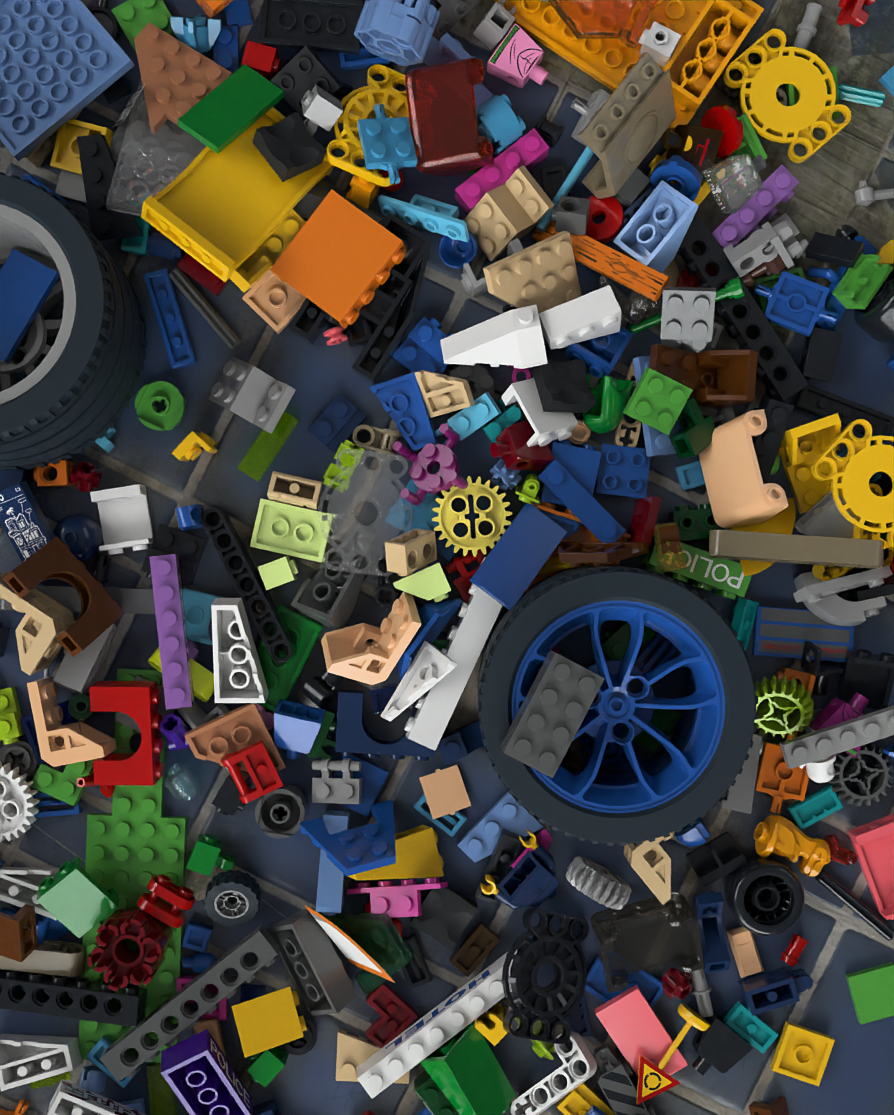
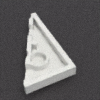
M424 641L382 712L381 717L391 722L456 668L458 664L433 644Z

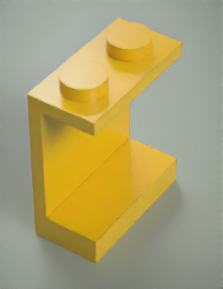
M289 986L232 1006L245 1058L304 1037L303 1031H306L307 1028L303 1015L298 1016L296 1006L300 1005L296 990L291 991Z

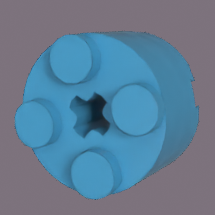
M505 94L492 96L469 113V120L474 118L475 121L472 129L489 149L492 148L495 151L492 154L493 156L500 155L522 138V131L526 129L523 120L512 111V104Z

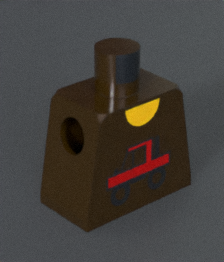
M677 125L674 132L670 130L664 132L661 144L669 147L666 159H670L673 155L681 156L683 160L692 164L702 174L703 179H705L703 173L712 169L724 132L695 125Z

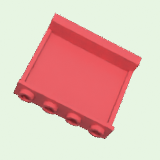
M893 813L847 831L877 911L887 920H894Z

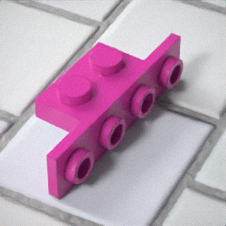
M439 877L425 878V883L416 884V879L401 880V885H393V880L379 881L378 886L370 887V882L355 883V888L347 889V894L370 893L371 919L421 916L420 890L448 887V882H440Z

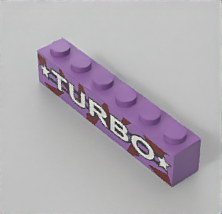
M179 555L151 556L149 558L166 710L191 707L195 705Z

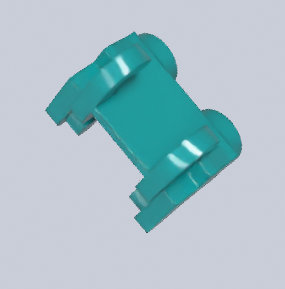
M502 398L497 402L504 412L491 423L488 422L481 427L492 443L496 442V437L505 428L519 421L518 423L525 421L516 405L510 404L507 407Z

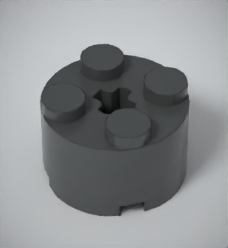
M283 783L284 786L263 795L256 805V822L269 837L284 839L293 835L300 829V822H304L307 817L308 801L305 792L289 783ZM280 806L284 807V810L286 811L284 815L281 814V810L278 809Z

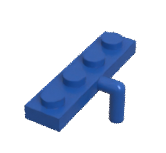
M856 236L854 238L855 241L863 242L864 249L862 253L864 255L876 253L877 249L864 236ZM840 265L837 273L830 268H809V277L826 278L831 282L830 290L825 299L824 309L836 314L838 313L834 324L820 318L814 327L835 331L846 308L832 292L850 267Z

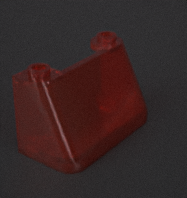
M468 58L420 67L406 73L405 86L410 129L418 160L416 167L421 173L449 177L494 164L493 145L486 137L479 136L473 85L483 82L485 69L481 59Z

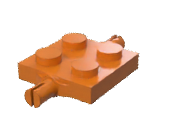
M796 731L794 737L787 733L786 741L796 738L799 732ZM764 741L757 770L755 790L770 794L773 797L770 811L780 814L783 799L804 801L809 777L806 772V765L802 769L799 766L792 769L786 767L780 744Z

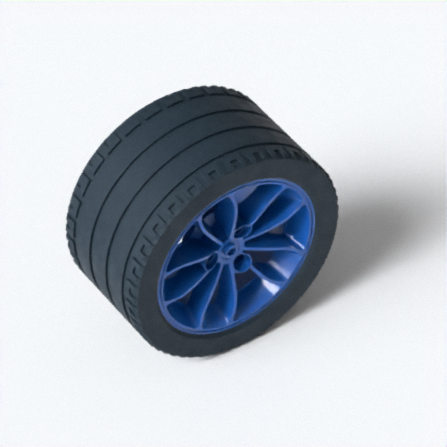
M613 564L598 567L584 565L560 571L556 575L548 576L534 584L531 589L520 597L511 610L506 609L497 621L495 629L493 628L485 645L479 668L478 710L482 739L492 767L499 774L498 778L506 787L508 793L511 796L514 795L516 802L525 808L531 816L536 815L539 822L545 823L555 831L561 830L563 835L576 837L580 841L587 839L593 844H598L599 842L606 843L609 846H613L614 843H619L620 846H627V843H635L637 845L642 844V841L646 840L653 842L655 838L662 836L666 838L674 831L677 833L682 831V828L688 824L693 825L700 816L703 818L707 815L705 812L711 807L715 808L718 805L717 801L721 797L724 798L731 785L734 786L736 783L735 778L737 774L742 773L743 769L741 767L744 761L749 758L748 750L753 746V733H756L757 728L754 725L755 720L758 719V713L756 712L758 697L755 696L757 685L754 683V671L749 667L748 663L751 662L749 656L746 655L743 643L736 638L738 634L733 630L729 621L725 617H721V612L705 597H700L698 592L685 584L655 572ZM623 620L627 621L630 625V643L622 661L605 659L600 641V629L604 621ZM589 625L596 663L587 669L605 679L573 740L586 732L595 738L594 748L590 761L584 771L561 763L554 777L551 778L503 753L499 747L549 651L569 633ZM644 626H647L667 638L677 648L680 656L643 674L633 665L643 639ZM685 667L687 697L675 699L654 697L651 684L676 668ZM633 679H640L641 687L635 692L629 691V682ZM654 708L685 709L682 720L671 739L649 722ZM618 723L626 724V731L621 735L613 733V728ZM644 730L664 747L656 755L640 765L632 745L633 737ZM607 742H616L622 745L632 769L612 773H597Z

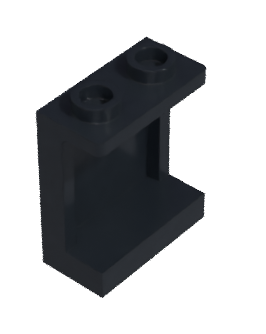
M860 648L856 649V651L847 650L843 674H841L836 697L849 703L856 692L864 696L869 702L861 712L863 715L887 708L894 682V654L881 652L880 655L872 654L869 650Z

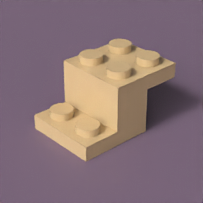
M523 165L512 174L505 184L488 191L463 221L467 223L468 231H471L476 237L478 246L488 259L493 261L508 247L510 241L526 236L552 209L554 204Z

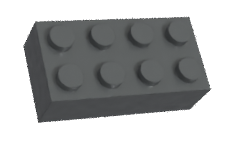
M550 650L499 748L503 753L553 778L605 678Z

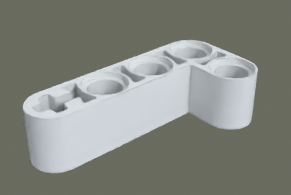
M571 1032L570 1040L573 1043L571 1051L566 1048L565 1043H554L555 1050L563 1065L515 1099L511 1104V1115H539L595 1074L597 1063L578 1033ZM580 1060L584 1061L587 1066L585 1074L579 1069ZM561 1074L567 1079L566 1088L560 1084L559 1078ZM542 1088L548 1094L547 1101L543 1100L540 1095ZM531 1102L533 1106L529 1107L524 1112L523 1108L525 1107V1104Z

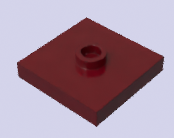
M650 496L636 499L628 532L631 538H628L627 542H648V546H651L661 498Z

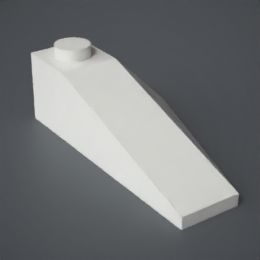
M537 305L509 310L440 340L444 364L474 366L476 363L490 364L491 367L514 365V368L518 369L548 364Z

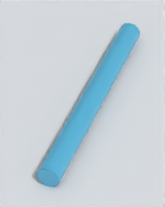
M586 146L553 198L552 202L554 205L558 206L561 196L568 195L594 154L588 146ZM553 207L536 225L539 231L544 232L551 222Z

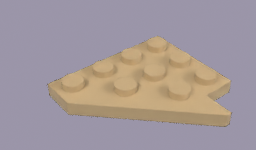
M567 231L557 233L483 268L488 292L516 308L537 305L539 314L582 296L570 232Z

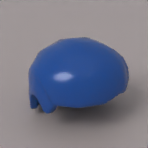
M468 231V242L458 239L454 240L445 235L441 238L438 251L445 265L459 269L466 263L470 264L476 258L479 247L477 239L471 231Z

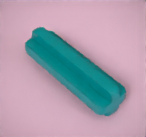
M842 83L838 85L840 100L880 107L885 100V93Z

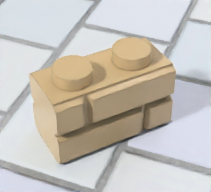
M273 471L267 496L271 501L302 508L306 506L307 509L317 511L323 486L320 481Z

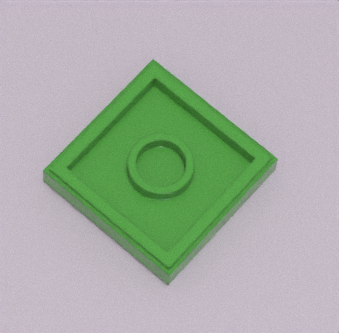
M893 962L845 975L857 1019L861 1025L894 1016Z

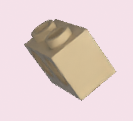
M414 528L386 541L387 571L395 572L399 576H409L413 574V571L426 568L427 564L437 560L435 531Z

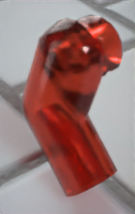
M836 834L824 837L829 846L830 858L847 866L857 862V855L854 851L839 846Z

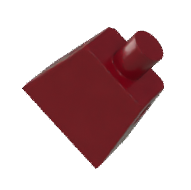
M528 420L505 428L496 438V442L490 446L491 455L494 458L502 457L506 468L509 470L541 471L553 460L548 444L545 446H539L538 444L528 447L527 442L535 434Z

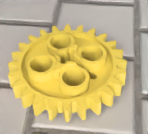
M468 476V487L466 489L453 485L449 492L441 490L444 499H435L440 504V508H432V511L439 513L437 517L432 518V521L439 522L434 531H442L438 538L439 540L447 538L446 548L453 544L455 545L454 553L461 548L463 549V556L467 555L468 550H472L473 556L476 557L477 550L479 549L484 555H486L487 546L493 549L495 546L493 542H498L500 534H504L506 531L504 526L511 524L510 521L506 520V517L512 515V512L505 511L510 502H502L506 494L498 495L496 493L499 488L498 485L491 489L489 488L490 480L483 485L481 484V477L477 478L476 483H472L471 477ZM470 494L473 496L474 514H479V518L475 519V539L471 538L470 520L465 519V515L469 514L468 495ZM484 496L490 500V507L487 510H480L477 507L476 501L479 497ZM457 498L464 500L466 504L465 510L462 512L454 511L451 506L453 500ZM482 521H488L492 525V531L489 535H482L479 532L478 525ZM457 523H463L467 526L468 532L464 537H458L454 534L453 528Z

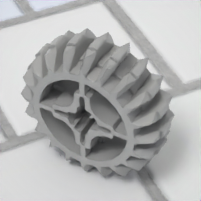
M577 856L570 862L565 876L568 882L576 887L577 890L599 904L612 909L621 910L627 903L632 890L625 880L585 857Z

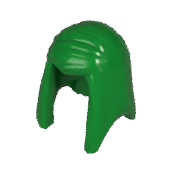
M586 374V380L589 387L590 375ZM604 376L598 385L593 388L589 387L595 396L596 403L587 413H582L583 423L591 431L598 434L609 433L614 430L624 416L623 411L628 403L634 382Z

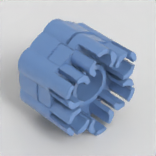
M366 0L354 35L365 46L367 51L398 65L409 66L423 63L440 16V11H436L437 8L430 4V0H417L415 8H412L415 0H405L404 4H401L402 0Z

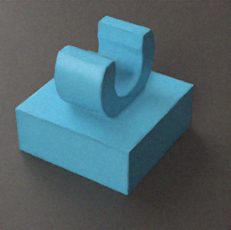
M109 428L104 433L105 436L102 439L98 438L95 440V443L110 453L115 445L109 439L113 437L116 430Z

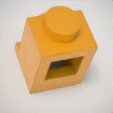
M354 175L350 182L351 189L347 193L346 198L368 209L378 195L380 186Z

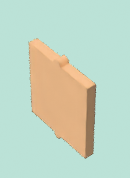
M458 765L443 770L436 769L434 773L419 778L432 819L447 814L454 815L455 811L471 806Z

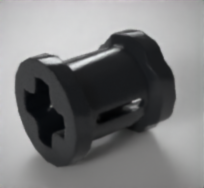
M544 114L535 126V130L543 139L550 142L551 147L557 144L565 129L562 125L559 127L547 120V116Z

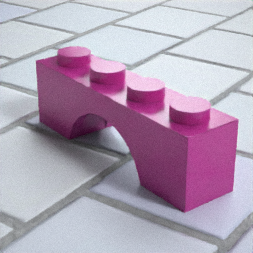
M533 128L455 189V199L464 211L469 214L488 191L505 184L519 167L524 165L530 171L546 159L549 146Z

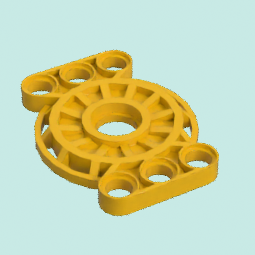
M771 29L729 64L724 72L723 79L728 87L741 88L740 106L743 114H747L755 132L770 141L790 143L787 151L789 159L794 163H802L849 123L851 111L846 105H835L836 85L826 63L816 54L806 49L793 46L785 47L787 41L785 33L780 29ZM773 36L777 37L780 41V46L778 48H771L767 43V39ZM751 53L759 54L761 63L756 65L750 63L748 55ZM794 54L803 55L809 58V61L802 57L794 56ZM813 62H815L822 69L824 73L823 75L820 72V70L813 64ZM732 69L741 71L742 79L739 81L732 80L729 76V71ZM826 80H828L830 86V94H827ZM783 84L793 85L799 91V101L793 106H784L779 103L776 97V91L779 86ZM834 112H841L845 118L844 122L841 124L835 123L832 119V114ZM813 129H823L826 135L825 139L817 140L814 138ZM797 144L805 146L806 155L797 156L794 152V146Z
M375 64L368 69V86L353 90L341 101L342 109L345 107V110L334 124L336 139L332 140L327 146V160L340 169L379 186L387 187L392 184L389 177L384 178L378 174V171L381 169H366V167H358L354 163L357 159H364L357 128L358 119H375L376 115L373 107L376 104H379V108L380 104L384 105L386 117H408L416 156L418 157L424 149L428 137V122L424 111L431 109L433 106L435 92L427 84L384 65ZM374 74H381L385 79L383 81H375L372 76ZM403 84L407 87V90L398 91L394 86ZM426 94L430 99L428 101H421L417 98V95ZM420 120H422L424 130L420 126ZM338 123H343V131L341 133L339 132ZM418 138L422 139L421 144L416 148L415 145ZM334 149H341L345 152V155L336 157L331 152Z
M858 419L850 422L812 464L811 472L818 480L832 479L831 490L833 500L839 512L847 521L857 528L869 532H887V543L894 548V446L882 444V440L894 442V437L872 436L871 424L864 419ZM860 424L864 427L865 435L862 438H857L853 435L854 425ZM875 440L873 446H870L871 441ZM843 443L847 446L848 453L845 457H840L836 454L835 448L837 444ZM821 462H827L830 465L831 471L829 475L823 476L819 473L818 466ZM876 472H885L891 477L892 489L886 496H877L870 490L869 481ZM846 510H848L850 514L855 516L857 518V521L854 518H852ZM864 523L877 524L878 528H871L864 525Z

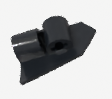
M316 642L309 656L297 696L299 704L326 709L335 697L334 690L344 677L327 672L323 647L318 642Z

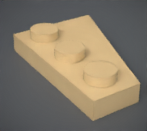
M338 1028L336 1081L359 1082L357 1079V1067L379 1051L380 1048L376 1044L368 1042L366 1038L361 1036L355 1037L347 1034V1031ZM410 1070L393 1083L409 1084Z

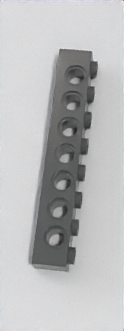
M261 924L213 962L207 969L148 1014L137 1027H132L104 1050L100 1060L118 1082L124 1077L131 1078L140 1069L139 1065L145 1060L148 1063L151 1062L160 1053V1048L165 1044L168 1047L171 1046L180 1037V1032L185 1028L187 1031L191 1030L200 1021L198 1019L205 1012L207 1015L211 1014L219 1006L218 1002L224 997L227 999L232 997L239 990L238 986L244 981L249 983L259 974L258 970L261 967L272 965L278 959L279 944ZM253 952L258 956V959L251 961L246 957V953ZM234 968L237 970L238 975L230 976L227 974L226 969ZM208 984H214V985H216L217 988H218V991H217V992H211V991H209V990L207 989V985H208ZM187 1001H196L198 1003V1007H190ZM167 1017H176L178 1019V1023H171ZM148 1032L156 1033L158 1039L150 1038ZM128 1048L136 1049L138 1055H132Z

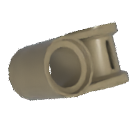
M360 425L353 432V440L357 446L363 449L396 458L397 454L393 449V445L402 434L389 429ZM366 430L371 434L369 442L361 443L357 440V435L360 431ZM390 438L388 448H386L387 440Z

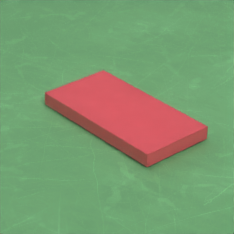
M637 985L594 1009L595 1014L637 1077L640 1055L658 1066L673 1043V1039ZM678 1047L663 1069L669 1075L688 1065Z

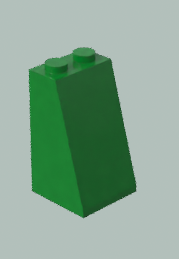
M474 1023L467 1025L420 1062L460 1115H501L511 1107V1101L516 1096L484 1036L475 1028Z

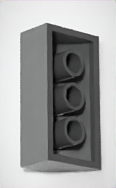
M308 909L298 911L266 928L280 946L278 954L309 1016L337 1014L358 996L352 980L348 977L343 967L341 958L337 955L332 945L331 938Z

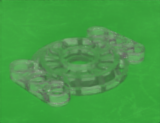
M351 448L342 449L335 459L337 467L342 472L327 484L318 506V520L321 531L328 543L333 547L324 554L323 562L328 569L333 571L387 577L394 572L383 573L378 569V561L386 558V553L383 549L385 542L397 537L400 531L404 533L410 531L413 519L412 504L406 500L407 505H404L402 497L398 492L400 489L402 491L405 488L398 479L407 472L408 463L404 457L399 455ZM345 453L351 454L354 458V464L350 467H345L340 462V457ZM368 457H374L378 460L379 466L376 470L371 471L366 468L365 460ZM394 460L400 461L403 465V471L399 474H395L390 470L389 465ZM347 475L349 478L344 480L342 477ZM337 481L339 485L335 488L332 495L327 494L330 487ZM391 482H394L397 486L394 487ZM325 499L329 501L327 515L322 516V506ZM362 501L371 502L377 509V518L370 525L359 524L354 518V508ZM408 510L407 525L404 526L405 511ZM323 521H328L330 530L333 533L331 537L325 530ZM338 539L341 544L336 545L333 541ZM337 552L341 555L342 562L339 566H331L329 564L328 555L330 553ZM362 555L366 558L367 565L364 569L359 570L354 567L353 559L355 556Z

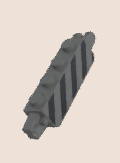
M607 1044L593 1050L598 1062L595 1072L598 1084L616 1115H657L651 1103L647 1105L645 1102L636 1104L638 1082H633L631 1076L634 1073L627 1060L622 1062L618 1054L615 1055Z

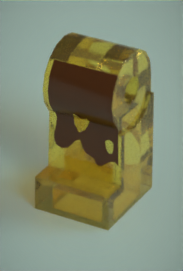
M676 522L654 525L659 572L687 568Z

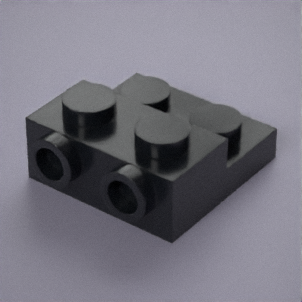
M159 524L152 546L148 548L141 571L147 572L146 577L152 579L149 557L177 554L179 555L182 589H184V586H192L207 539Z

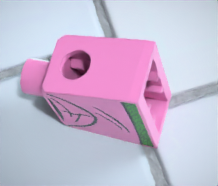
M516 23L487 63V72L518 88H523L530 78L541 86L549 75V72L540 66L544 54L543 50Z

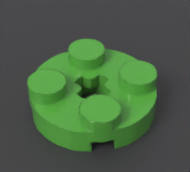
M155 381L140 389L135 399V409L137 410L139 420L146 427L156 431H169L182 421L186 412V399L174 385L165 381ZM162 399L165 400L164 405L167 406L165 411L161 410L160 413H157V407L154 406L156 401L161 402Z

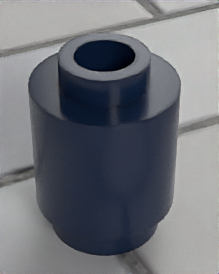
M154 231L152 235L148 236L147 250H150L152 256L172 260L182 259L185 251L161 232Z

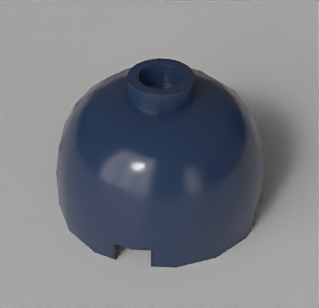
M68 515L59 520L53 528L55 537L57 536L61 541L65 542L70 552L81 562H88L95 558L96 554L100 553L99 546L104 544L102 528L99 522L87 515Z

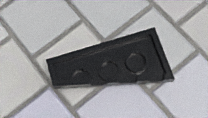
M105 135L77 137L90 229L98 241L144 237L136 221L133 207L127 198L123 181L120 180L116 169L117 166Z

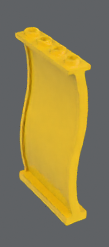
M274 107L267 111L219 154L206 146L168 186L154 197L149 196L143 201L141 217L224 282L232 276L234 270L260 247L299 201L326 175L329 176L334 168V165L327 160L326 152L322 164L282 182L252 143L256 129L274 125L286 118Z

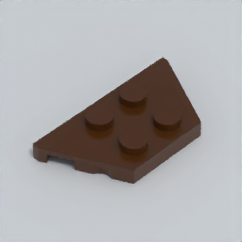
M560 542L557 546L560 563H569L571 567L593 563L594 567L608 566L612 562L649 553L648 542Z

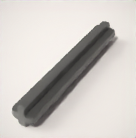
M175 268L171 271L169 277L230 349L238 346L241 342L240 339L182 270Z

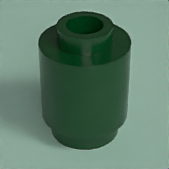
M76 695L68 704V711L76 721H88L95 713L90 711V697L87 695ZM80 703H85L86 709L78 711L76 706Z

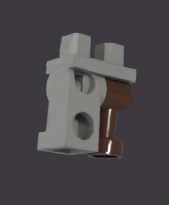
M785 220L774 227L769 222H766L762 225L763 229L756 230L747 240L736 247L730 244L722 249L747 288L755 284V277L767 271L777 274L785 266L790 268L795 265L791 258L803 249L794 236L782 243V241L794 234Z

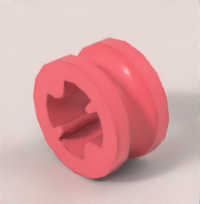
M342 326L331 328L323 333L324 337L328 338L327 346L336 345L348 339L347 335L343 334L345 329Z

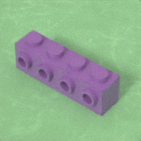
M783 165L769 176L712 232L721 249L730 244L736 247L741 243L740 240L745 235L750 237L753 232L760 228L758 223L763 218L768 221L778 211L775 206L780 201L785 204L796 193L793 188L799 181Z

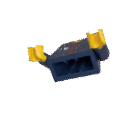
M526 829V831L530 834L531 838L528 841H524L519 836V839L523 846L532 848V852L529 850L498 885L499 888L495 884L494 877L489 874L485 875V879L491 885L486 886L480 882L484 894L494 893L495 898L512 909L527 906L539 907L546 898L551 899L555 896L556 886L559 883L554 876L557 871L553 856L541 843H536V837L529 829Z

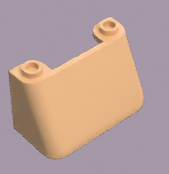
M764 409L749 411L716 427L712 434V442L698 454L715 522L722 528L762 524L789 506L785 491L780 485L776 483L763 484L752 437L761 435L767 428Z

